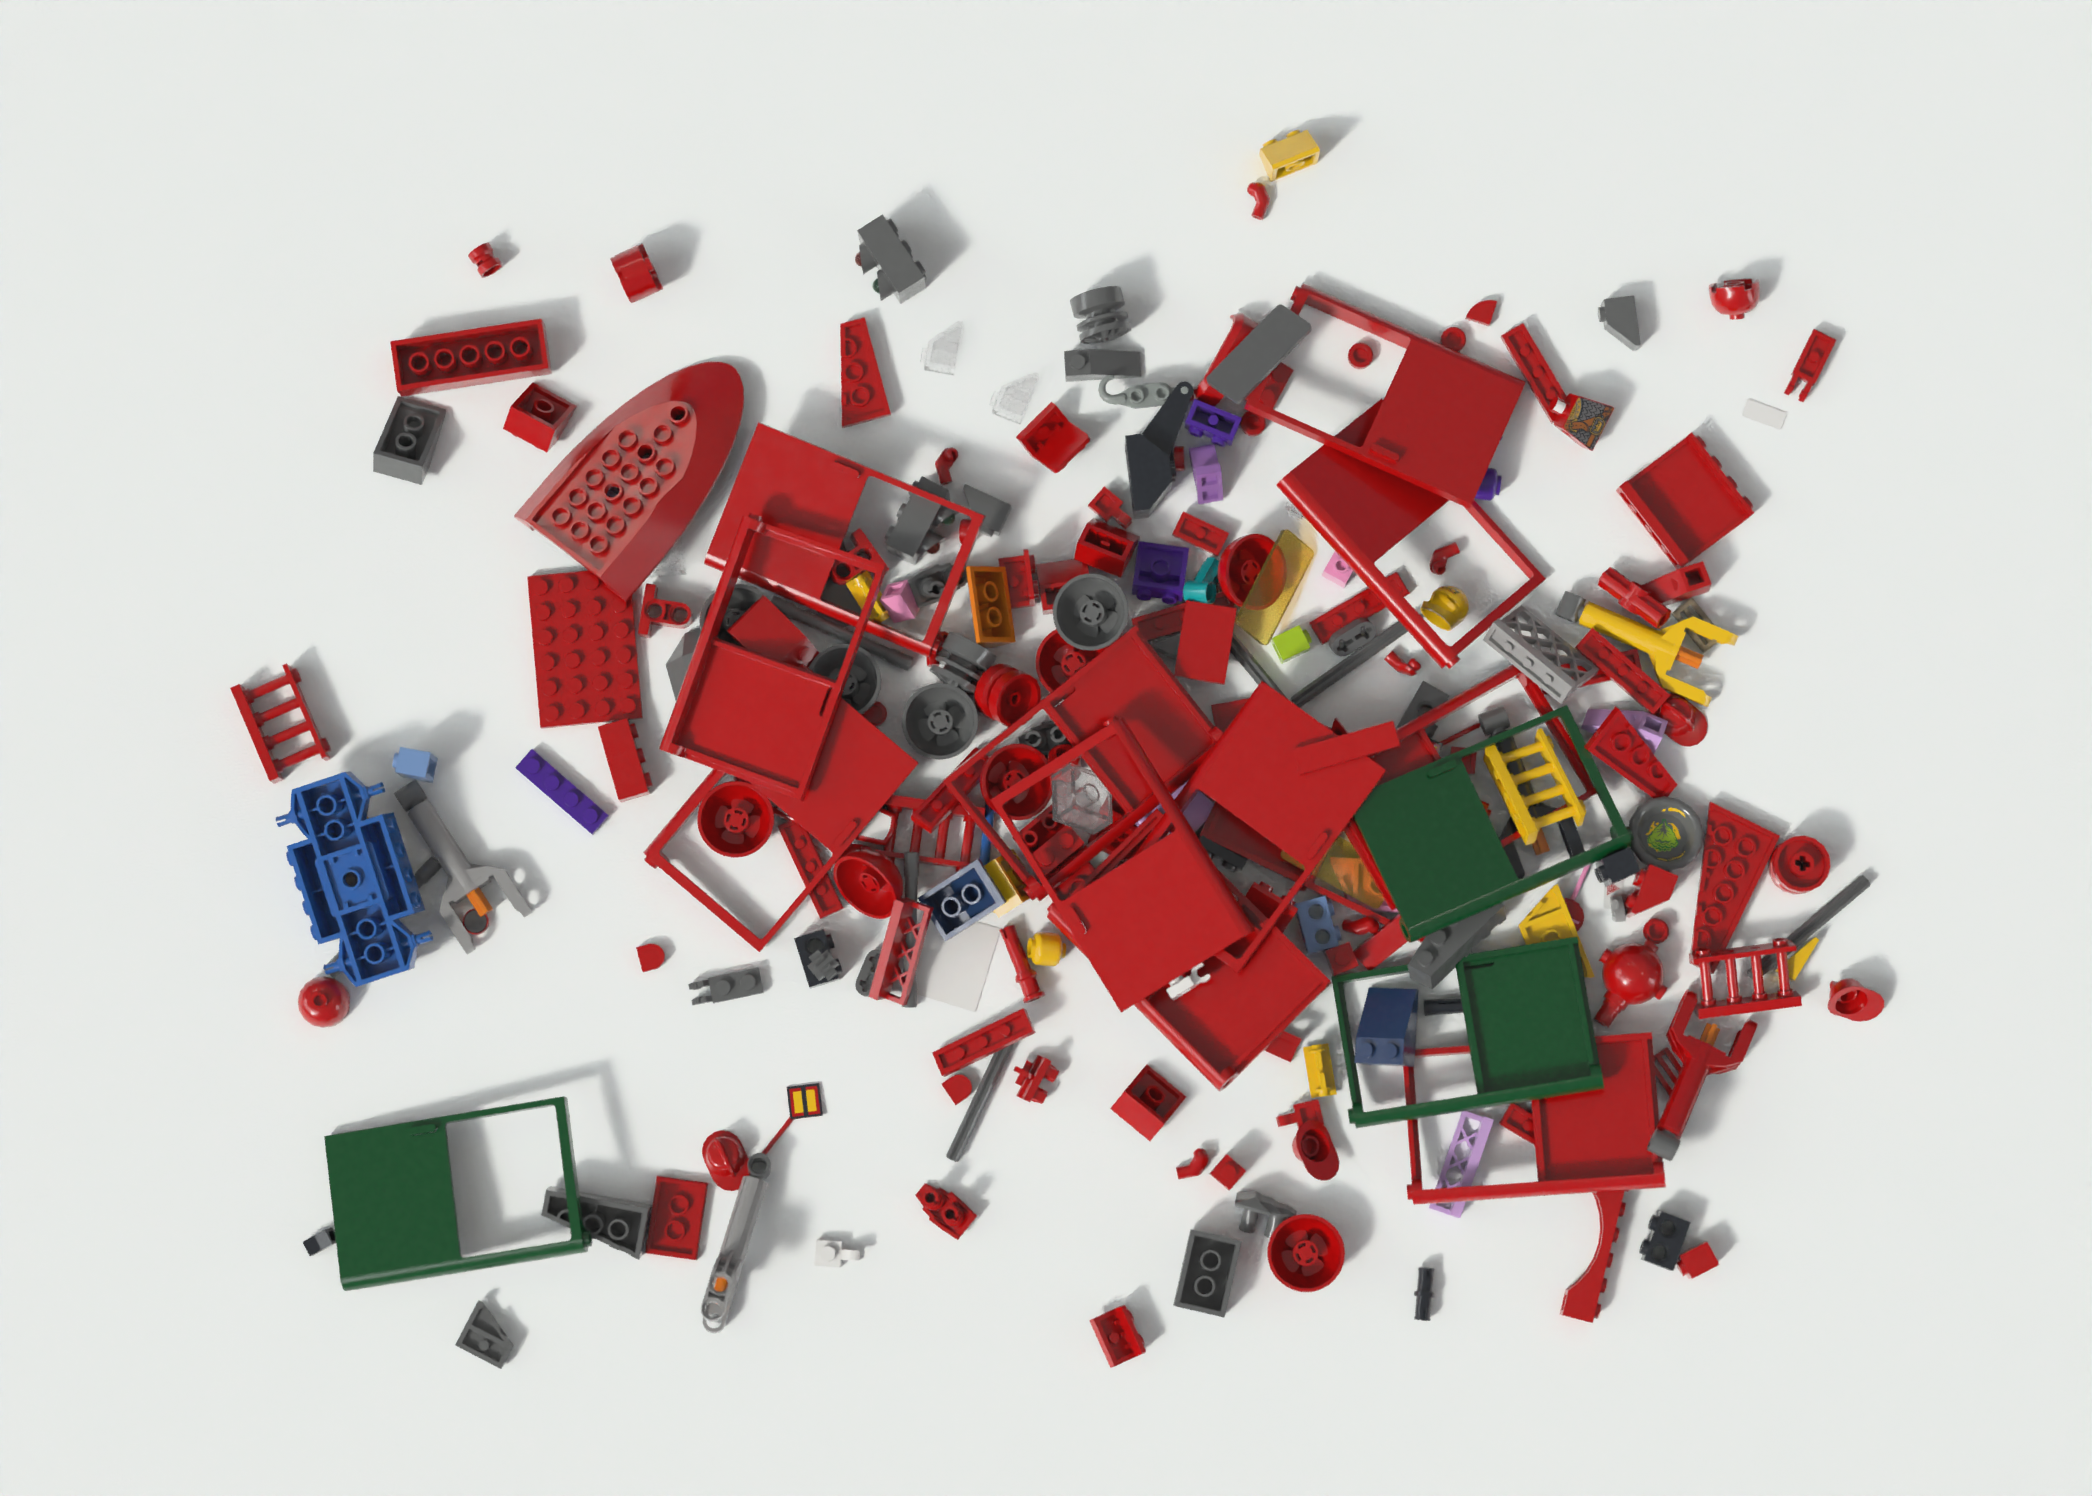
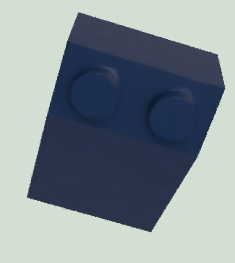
M979 858L918 897L920 903L933 907L930 919L944 941L958 935L1007 902Z
M1369 987L1356 1035L1355 1063L1415 1067L1419 989Z

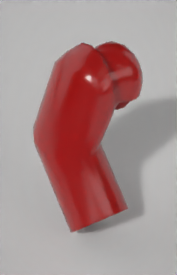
M1456 542L1438 548L1433 552L1429 564L1432 573L1436 575L1444 574L1448 558L1460 554Z

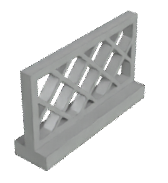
M1522 605L1502 620L1498 618L1494 621L1483 641L1560 704L1564 703L1571 693L1590 680L1599 671L1596 665ZM1518 616L1525 619L1528 624L1519 622ZM1521 630L1530 632L1531 637L1522 635ZM1537 633L1543 634L1548 640L1538 638ZM1541 646L1550 648L1551 653L1542 651ZM1557 649L1563 650L1567 656L1558 654ZM1560 662L1570 664L1571 669L1561 667ZM1577 665L1582 666L1588 672L1578 670Z

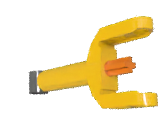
M1568 591L1564 592L1555 615L1573 623H1576L1579 619V625L1588 629L1593 627L1602 635L1647 653L1654 667L1658 682L1663 689L1709 707L1712 697L1706 695L1699 688L1666 675V672L1670 671L1674 660L1696 669L1699 668L1704 655L1681 646L1686 634L1684 632L1685 629L1710 640L1715 639L1720 644L1735 646L1739 636L1694 616L1661 630H1656L1588 601L1585 604L1586 599Z

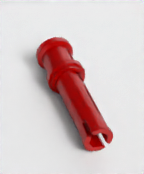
M1015 924L1000 929L999 931L1017 974L1015 981L1020 984L1025 997L1023 999L1024 1004L1044 997L1045 993L1041 991L1036 979L1037 972L1031 969Z

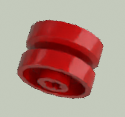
M999 663L987 669L980 677L975 689V704L979 712L1007 727L1041 700V690L1037 680L1008 664Z
M1805 835L1794 836L1777 845L1768 862L1769 876L1773 883L1783 892L1793 895L1805 894L1821 886L1828 877L1831 867L1830 857L1824 845L1815 838ZM1799 861L1802 864L1801 870L1799 866L1795 865V862Z

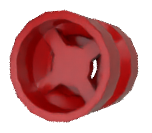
M489 243L479 245L468 254L471 262L477 265V271L481 278L494 274L503 265L500 259L493 255V248Z

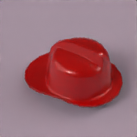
M1669 693L1670 696L1653 715L1668 721L1664 734L1675 743L1687 747L1698 745L1707 734L1708 724L1705 716L1684 697Z
M1853 978L1842 979L1838 982L1831 981L1829 984L1830 1000L1828 1001L1827 1008L1834 1015L1852 1021L1863 1022L1877 1017L1884 1008V999L1879 993L1865 988L1859 981Z
M1316 1120L1305 1121L1300 1125L1293 1139V1153L1299 1161L1303 1162L1304 1167L1312 1177L1321 1181L1330 1180L1336 1176L1340 1163L1330 1134L1321 1122Z
M724 1130L713 1132L706 1138L702 1147V1155L713 1181L723 1190H739L742 1177L749 1176L747 1166L749 1158L741 1141L735 1134Z

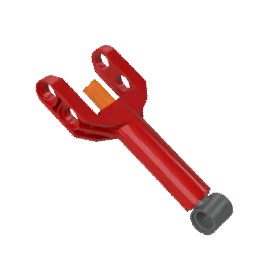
M1689 989L1682 996L1666 1033L1672 1051L1682 1061L1683 1066L1658 1126L1646 1149L1670 1162L1679 1148L1680 1139L1706 1077L1711 1074H1723L1736 1070L1743 1062L1758 1026L1757 1022L1748 1018L1742 1029L1737 1032L1728 1056H1726L1725 1052L1713 1047L1720 1032V1029L1717 1028L1718 1025L1714 1023L1712 1025L1706 1023L1700 1039L1691 1035H1683L1698 1001L1697 993Z

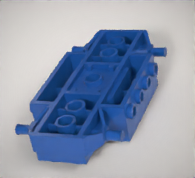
M347 771L292 789L291 810L288 811V814L277 816L276 822L286 819L277 823L278 827L295 823L308 838L288 845L286 857L296 874L294 877L296 888L302 892L304 899L302 906L305 914L310 917L312 923L310 931L313 939L317 940L318 945L340 939L339 958L335 962L324 964V969L334 967L326 970L325 973L329 975L337 971H343L351 983L358 987L415 968L418 946L433 941V936L423 939V937L431 935L432 932L428 930L417 935L413 934L399 920L400 918L425 911V907L394 812L367 819L371 796L385 793V788L375 790L383 787L384 784L380 782L369 787L365 786L351 771ZM349 872H354L358 877V882L354 887L346 882V875Z

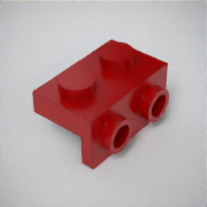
M1126 1305L1114 1308L1089 1320L1110 1368L1146 1353L1144 1339L1137 1332L1134 1325V1317Z

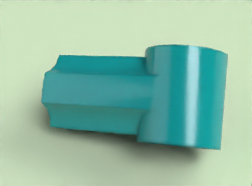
M1207 557L1194 580L1186 581L1183 589L1185 601L1213 604L1217 594L1216 585L1219 582L1217 572L1219 561L1216 558Z

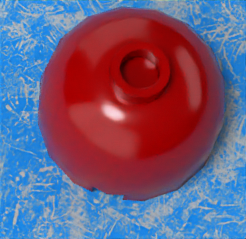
M1750 278L1725 280L1724 286L1717 287V282L1710 284L1709 294L1712 306L1720 314L1729 315L1730 320L1745 318V313L1751 312L1759 302V280L1756 279L1753 283Z
M326 976L314 978L307 982L300 990L298 997L299 1012L304 1020L313 1026L321 1028L334 1027L342 1022L349 1013L350 994L345 985L335 978Z

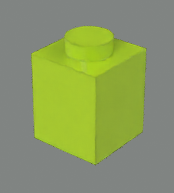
M1300 625L1273 637L1270 642L1281 664L1308 652L1311 648L1309 644L1312 643V639L1306 629L1302 630Z

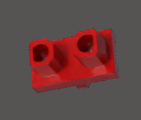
M1037 1055L1033 1063L1026 1060L1022 1069L1015 1066L1013 1071L1019 1074L1015 1083L1021 1086L1016 1096L1027 1102L1033 1101L1043 1104L1048 1092L1040 1088L1039 1085L1043 1078L1053 1083L1059 1074V1070L1051 1064L1052 1061L1040 1055Z

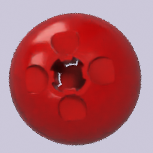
M1249 534L1239 537L1226 547L1220 557L1217 571L1218 581L1226 597L1237 606L1248 610L1264 609L1277 599L1283 588L1285 580L1283 555L1277 544L1265 535Z
M1055 629L1044 638L1037 650L1035 664L1038 678L1048 692H1052L1105 648L1099 650L1078 649L1067 643L1060 636L1057 629Z
M1025 744L1006 745L992 753L984 763L980 775V790L989 808L999 815L991 799L1048 764V760L1040 751ZM1053 773L1004 804V808L1012 820L1032 818L1047 806L1054 788Z
M730 781L716 786L704 797L698 810L697 824L699 833L708 847L720 855L738 858L751 855L764 846L773 830L774 813L769 799L752 784L742 781Z
M861 849L847 853L835 863L833 870L835 883L842 896L851 906L872 918L885 919L891 916L895 899H901L903 896V880L898 867L889 857L875 850Z
M1300 1214L1286 1219L1274 1230L1268 1243L1267 1258L1272 1273L1283 1285L1299 1292H1314L1327 1287L1337 1278L1344 1264L1345 1248L1340 1233L1329 1221L1312 1214Z

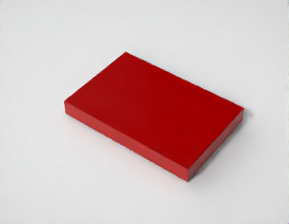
M1186 600L1174 672L1175 677L1225 685L1237 608Z
M663 1176L656 1177L645 1253L697 1260L709 1183Z

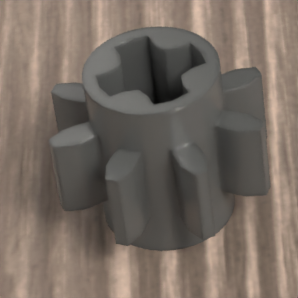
M816 950L809 956L812 962L807 967L819 981L824 977L829 981L838 974L834 968L839 963L828 950L823 953Z

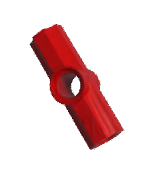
M1609 567L1600 576L1598 585L1618 599V603L1623 608L1635 615L1638 614L1653 627L1660 629L1670 618L1671 610L1652 597L1649 590L1635 581H1630L1613 567Z

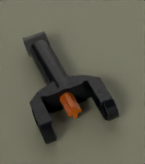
M1503 706L1478 714L1481 729L1485 736L1490 735L1488 738L1507 731L1505 729L1510 728V721ZM1514 737L1494 744L1498 752L1503 754L1518 749ZM1522 758L1507 763L1506 768L1509 774L1516 775L1526 771ZM1530 781L1519 784L1517 787L1520 796L1524 795L1526 797L1534 794ZM1540 802L1529 806L1528 811L1531 817L1539 818L1557 808ZM1511 815L1501 832L1500 841L1518 831ZM1573 817L1558 821L1557 825L1569 857L1571 858L1585 852ZM1539 828L1536 841L1532 843L1536 856L1550 851L1542 828ZM1512 842L1505 846L1504 850L1516 876L1519 879H1523L1525 871L1515 844Z

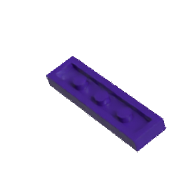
M533 749L515 767L592 835L609 818L605 811Z

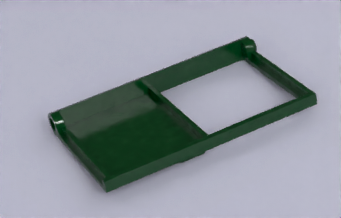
M1568 705L1376 786L1355 814L1354 819L1401 917L1399 925L1407 942L1412 943L1631 847V841L1634 839L1633 833L1628 826H1625L1591 753L1584 748L1586 743ZM1560 717L1612 824L1610 828L1612 840L1523 879H1519L1467 773L1462 758Z
M1577 937L1473 953L1463 957L1456 964L1455 968L1477 1094L1364 1112L1344 984L1409 973L1408 964L1331 977L1352 1101V1108L1347 1110L1350 1124H1355L1356 1128L1604 1089Z
M565 1096L324 1136L340 1281L344 1291L585 1253L592 1246L591 1232L586 1231L583 1226L568 1098ZM555 1106L571 1239L551 1244L462 1257L446 1125Z

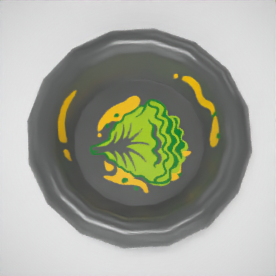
M1666 796L1648 799L1636 808L1629 820L1628 827L1631 829L1634 837L1631 841V850L1647 866L1651 864L1668 872L1682 869L1695 860L1702 848L1704 831L1701 820L1693 808L1680 799Z

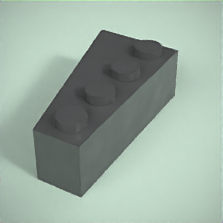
M549 1186L545 1192L541 1215L570 1228L566 1191L564 1188ZM579 1191L583 1226L586 1231L591 1232L592 1239L599 1240L639 1260L643 1256L652 1205Z

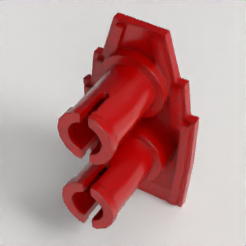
M924 1183L915 1194L923 1206L922 1210L930 1217L928 1220L956 1240H959L977 1218V1215L952 1191L949 1193L941 1187L935 1188Z

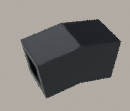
M333 1227L325 1229L303 1241L309 1256H314L336 1244Z

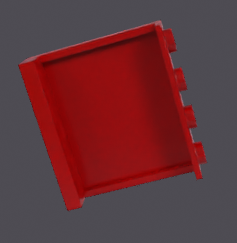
M1692 432L1630 480L1621 484L1616 490L1676 569L1686 566L1754 514L1752 510L1754 507L1751 501L1746 496L1742 497L1734 479L1729 475L1726 477L1721 470L1722 465L1714 455H1709L1705 449L1707 446L1699 435L1695 437Z

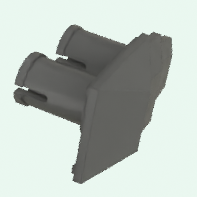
M950 562L943 565L936 564L907 580L918 608L939 602L954 564L951 565ZM966 567L957 590L967 583Z
M1053 721L1041 722L1042 725L1033 727L1030 732L1018 737L1019 744L1029 745L1040 751L1043 755H1047V757L1050 750L1056 745L1070 744Z
M1258 1191L1236 1194L1235 1207L1244 1209L1239 1230L1246 1233L1255 1232L1259 1213L1269 1215L1264 1236L1267 1238L1271 1237L1274 1230L1284 1219L1297 1214V1210L1289 1205L1280 1203L1272 1197L1264 1196Z

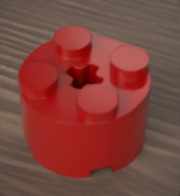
M643 243L610 258L620 283L631 303L663 290L658 274L649 259Z

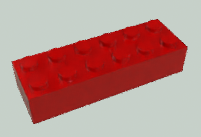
M542 318L390 341L396 388L401 397L552 374L546 327Z

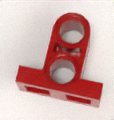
M861 528L851 533L849 538L855 548L848 553L857 555L859 552H864L869 556V560L887 566ZM836 560L830 573V578L837 585H845L867 570ZM839 566L846 567L849 575L847 577L838 576L836 568Z
M646 583L638 634L640 637L650 638L652 625L685 629L692 624L693 613L684 603L657 599V585ZM654 606L662 608V614L657 618L649 616V611ZM679 610H685L688 613L687 618L682 622L674 619L675 613Z

